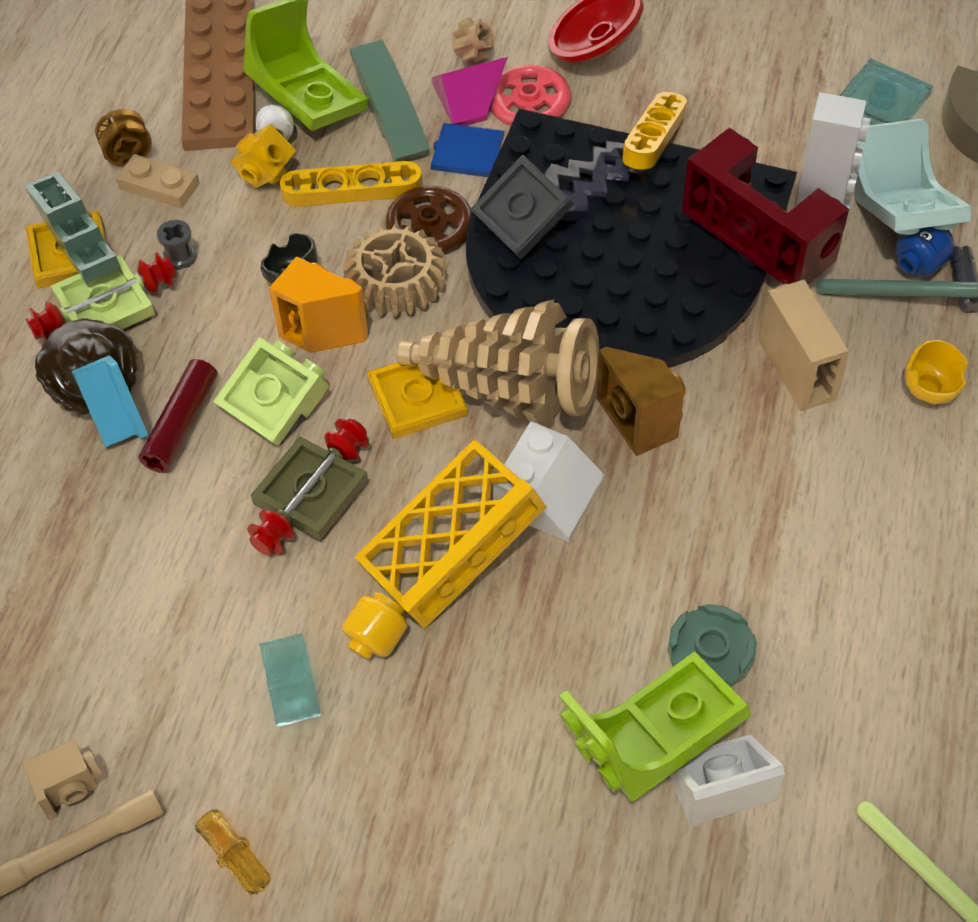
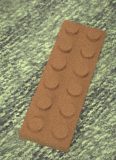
M254 0L185 1L182 145L184 151L236 147L239 141L248 133H255V81L243 72L247 14L254 9Z

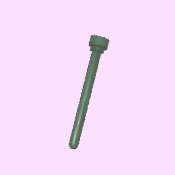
M821 279L816 284V289L820 294L978 298V282Z

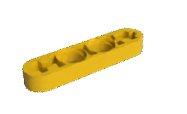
M662 92L654 97L625 140L622 161L626 166L643 170L652 168L684 119L687 103L684 96L673 92Z
M411 161L293 170L284 174L280 179L283 201L295 207L395 199L406 191L423 185L421 168ZM367 178H374L379 181L374 186H364L361 184ZM390 178V183H386V179ZM402 178H409V180L402 181ZM331 181L342 183V186L338 189H327L324 187L325 184ZM294 187H300V189L294 190Z

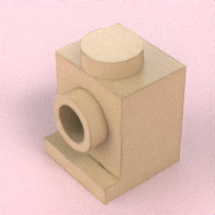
M75 739L22 763L37 802L48 820L57 816L56 807L62 804L76 803L82 800L89 791L98 788L94 779L102 776L92 751L90 750L83 754Z

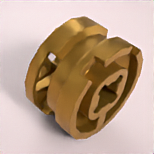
M117 109L110 111L101 117L96 124L95 135L104 158L110 164L125 166L133 154L146 157L151 150L152 141L148 130L145 128L144 120L133 110Z

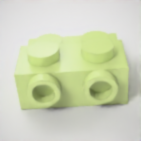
M259 337L213 402L279 446L300 415L306 418L309 417L330 385L322 379L326 372L308 359H305L301 364L293 359L296 353L279 340H276L272 345Z

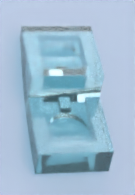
M300 633L259 643L276 726L321 716L303 634Z

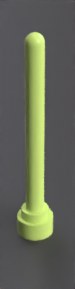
M861 802L857 807L858 816L966 922H978V905L871 802Z

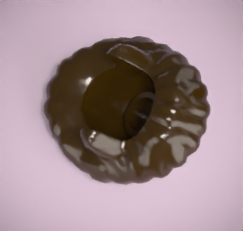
M88 318L66 322L50 332L49 337L42 344V349L36 355V379L42 384L44 392L51 396V399L56 404H61L65 410L75 411L78 415L90 414L71 371L110 355L117 362L131 394V388L137 381L135 374L138 371L137 354L133 348L134 342L123 329L114 324Z

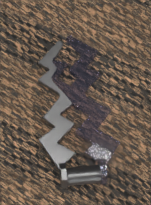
M606 141V149L593 146L592 162L569 159L568 168L551 164L545 176L558 188V179L573 181L574 193L563 190V193L574 203L569 210L588 211L587 195L607 196L605 179L611 178L628 181V172L644 173V169H633L623 163L619 153H623L624 143ZM604 160L615 161V166L606 165ZM579 172L592 175V182L579 181Z

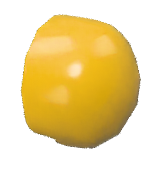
M926 340L914 350L907 361L904 370L906 386L911 394L926 403H950L961 393V390L967 383L964 380L968 361L956 346L943 340Z

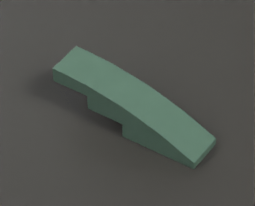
M383 40L349 48L364 95L369 98V109L375 115L382 137L386 138L394 162L409 161L429 155L430 148L420 121Z
M59 171L24 185L49 230L85 283H89L121 268L116 255L103 240L99 227L86 212L82 199Z

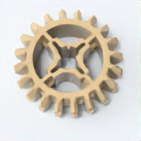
M395 223L390 230H384L379 225L377 233L373 234L365 231L364 240L355 239L353 249L347 250L345 266L343 267L344 277L355 281L362 287L366 312L376 308V312H378L380 317L386 312H391L396 319L399 312L406 311L411 316L415 307L425 310L427 301L436 302L438 292L443 291L445 275L447 274L442 248L438 247L434 237L427 238L424 229L414 233L410 225L404 230L398 229Z

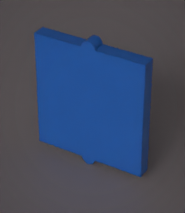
M443 123L439 139L433 143L435 152L431 162V170L488 177L501 149L504 131Z

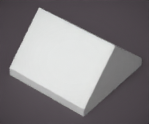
M749 734L709 746L672 773L670 778L690 827L776 801L785 772L783 765Z

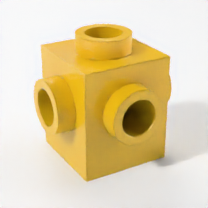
M270 124L254 134L248 133L235 147L239 152L230 163L237 169L241 178L256 189L267 182L273 185L279 181L287 171L284 167L296 150Z

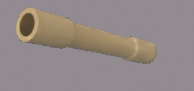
M150 789L116 806L110 813L22 857L13 858L1 864L0 897L27 884L30 879L118 834L127 833L163 815L164 813L153 790Z

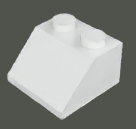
M530 421L504 464L516 476L524 479L532 486L547 506L529 526L569 542L604 481V474L568 436ZM509 482L493 484V500H500L514 486Z

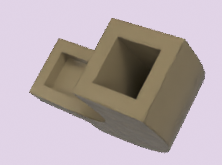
M957 65L950 80L943 105L942 123L945 133L952 144L962 154L978 163V72Z

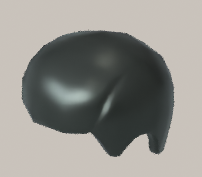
M292 233L289 235L288 243L285 246L279 247L274 243L271 244L267 257L261 260L260 269L262 276L273 284L296 256L310 263L318 264L315 241L309 235Z

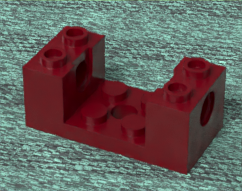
M731 128L726 129L688 159L682 212L780 283L791 284L805 279L809 285L837 261L849 208L838 199L831 197L818 188L787 213L777 203L768 200L752 188V184L749 183L751 181L752 166L756 164L758 147Z

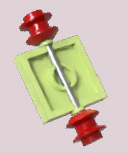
M156 252L154 253V262L150 264L140 259L137 267L138 274L133 275L122 256L119 255L117 259L121 267L120 269L89 283H85L81 276L76 274L51 285L53 294L61 308L58 309L56 305L45 301V311L37 313L32 308L29 309L31 317L25 320L34 339L42 338L45 341L49 337L50 332L60 327L65 321L69 322L88 318L114 324L124 329L155 315L153 305L143 289L145 287L146 290L156 295L158 294V285L166 283L171 288L174 286L172 279L177 277V274L168 256L162 258Z

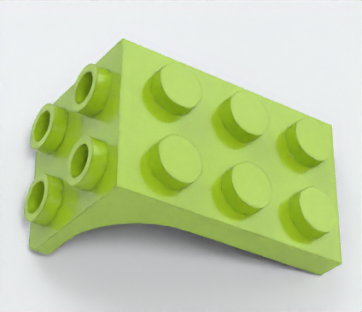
M280 0L251 10L247 14L243 72L311 131L367 110L369 98L328 65L315 50L307 28L308 0Z
M695 651L626 701L606 712L588 714L567 690L558 695L565 710L559 713L560 717L570 732L576 737L573 742L588 763L595 760L600 765L597 769L600 776L611 791L615 792L620 788L632 803L752 716L748 704Z

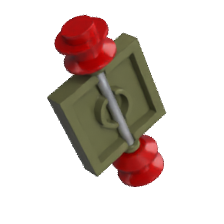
M337 419L335 422L337 433L329 431L324 435L328 450L301 436L293 443L251 493L253 504L264 509L259 513L262 524L260 526L250 524L247 528L251 536L249 541L255 549L265 555L270 553L281 554L283 552V547L280 543L281 539L290 541L294 538L292 526L321 541L368 482L367 472L349 463L355 462L359 457L356 448L366 449L369 446V440L366 436L367 431L361 423L354 419Z

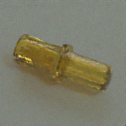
M213 809L205 813L197 821L195 830L217 855L216 862L219 867H227L247 894L252 895L262 892L270 883L271 877L250 851L249 840L246 837L238 836L222 816L219 809Z

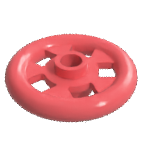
M540 65L517 66L502 73L490 110L498 120L509 126L512 125L517 114L509 110L512 105L520 109L537 112L536 109L546 104L549 109L541 112L542 114L561 118L570 105L571 90L565 78L553 69ZM523 79H537V82H530V81H529V82H524V83H522V80H523ZM553 86L557 93L547 95L545 88ZM507 87L513 89L512 96L502 95Z

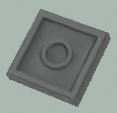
M522 155L470 210L522 259L568 212L574 203Z

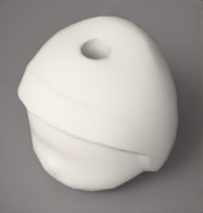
M269 105L263 107L258 112L256 117L257 131L272 124L286 140L290 138L294 129V121L288 110L279 105Z

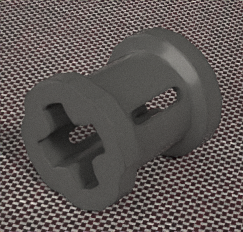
M182 220L164 222L157 230L158 241L164 246L163 257H169L175 270L190 267L197 259L195 248L190 243L191 228Z

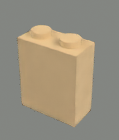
M805 279L791 284H782L769 290L759 342L799 410L803 411L837 400L849 354L847 346Z

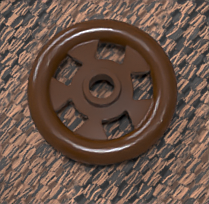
M440 186L417 187L401 194L390 205L385 219L386 230L392 229L394 223L398 229L404 230L408 225H400V218L411 216L410 226L413 232L424 229L425 234L429 237H434L438 247H441L442 252L446 254L455 250L466 241L468 223L472 215L471 206L464 197L451 189ZM422 201L430 202V204L423 205L418 208H416L414 205ZM448 204L456 211L447 214L442 207ZM448 224L456 227V230L449 236L442 233Z

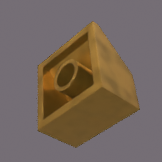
M610 347L600 349L596 399L633 453L639 456L678 438L680 421L683 418V398L686 394L682 378L677 373H672L663 360Z

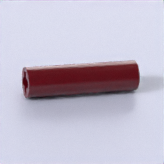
M200 359L189 361L138 456L139 461L148 469L159 473H166L169 470L218 377L217 370L210 363Z

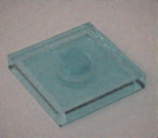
M870 58L839 96L865 100L866 106L863 117L871 118L870 124L877 125L911 120L931 95L933 85Z

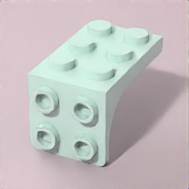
M915 119L869 126L866 141H857V145L863 146L864 149L859 170L854 169V173L858 174L855 184V201L897 234L901 235L916 234L919 232V228L934 227L940 230L953 229L957 226V223L971 221V206L940 186L934 176L929 156V125L926 121Z

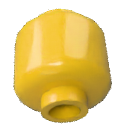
M376 592L373 597L361 596L342 625L344 634L350 639L346 647L368 661L373 654L379 657L390 656L408 627L406 619L402 616L405 609L379 592Z

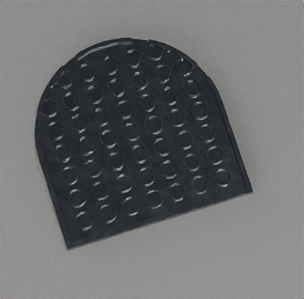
M519 108L477 202L522 155L545 175L551 164L568 168L569 159L592 162L593 146L606 149V141L625 143L630 133ZM668 143L655 165L649 169L639 170L628 167L622 161L623 153L614 152L611 157L599 158L592 175L579 172V182L558 179L559 189L571 199L574 205L522 259L473 212L468 223L466 235V262L469 281L480 306L489 318L503 313L512 314L517 309L535 307L539 303L554 299V303H559L567 317L556 324L555 328H567L574 319H592L597 329L599 350L604 347H610L660 359L666 363L668 368L689 362L708 353L727 339V335L740 322L744 323L757 303L767 273L682 212L688 159L700 149ZM756 162L752 166L751 181L749 183L752 184V188L768 200L777 203L784 211H787L796 182L797 172Z

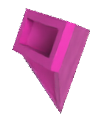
M508 57L431 77L432 84L451 124L467 126L487 120V114Z

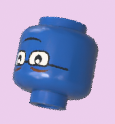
M934 227L919 228V232L916 234L902 235L895 247L898 265L907 274L924 278L932 276L953 255V237L949 229L940 230Z

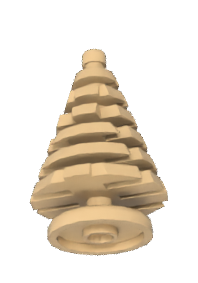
M553 299L539 303L535 307L517 309L512 314L503 313L492 316L486 325L485 319L469 323L465 329H463V326H455L447 329L442 335L440 332L425 335L421 339L420 344L403 341L397 347L396 357L401 365L414 366L418 364L420 372L431 379H437L440 376L441 384L453 389L466 390V395L475 399H480L487 394V400L484 401L486 404L497 409L504 408L508 414L518 419L527 418L529 422L532 421L550 428L554 424V416L559 413L560 406L571 416H584L591 407L598 377L599 338L596 325L592 319H574L567 328H555L556 324L567 317L559 303H554Z

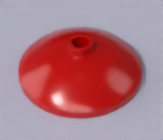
M576 1L553 25L548 38L550 50L559 60L573 63L594 60L611 53L622 45L637 27L643 13L644 1Z

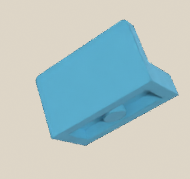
M110 355L71 371L105 447L133 435H137L141 440L149 437L120 368Z

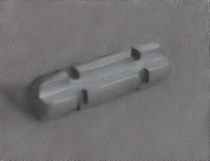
M957 245L953 249V255L950 260L954 268L955 282H978L976 265L972 261L974 259L973 251L968 245L962 247ZM959 298L960 307L964 312H978V298Z

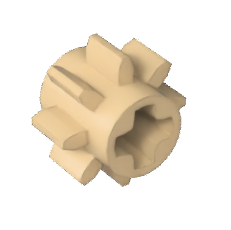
M471 17L458 22L459 29L452 31L451 43L454 52L459 57H462L464 62L472 59L476 63L488 58L486 51L493 49L494 35L489 25L482 22L481 18L473 21Z

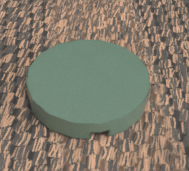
M707 604L698 606L697 610H692L689 613L686 611L677 618L670 630L667 651L672 667L695 651L732 687L746 678L754 665L757 641L754 633L752 634L751 629L748 627V622L742 615L724 606Z

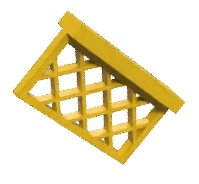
M474 439L354 558L425 629L547 506L532 486L524 479L516 476ZM479 455L484 460L483 475L465 477V468ZM509 482L514 486L500 500H491L492 484ZM482 485L481 502L463 503L464 487ZM454 488L453 505L435 507L436 496L443 489ZM480 512V520L470 530L460 531L461 514ZM452 515L451 532L432 534L434 517ZM424 518L422 535L404 537L405 527L413 519ZM450 542L449 551L440 560L430 561L431 544ZM421 545L420 562L402 564L403 547ZM393 548L392 565L375 567L370 562L382 549ZM419 572L418 582L402 595L399 591L400 575ZM386 575H391L390 581L385 577Z

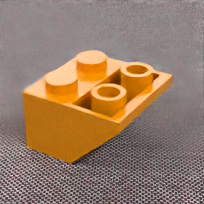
M296 256L269 287L279 338L313 353L362 343L369 337L363 289L355 281L349 278H342L327 271L317 263H310Z

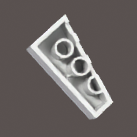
M819 92L795 206L816 189L820 188L850 209L851 200L844 199L845 195L853 196L858 175L850 171L851 169L859 170L864 149L863 146L857 145V141H866L871 118L863 117L866 106L865 100Z

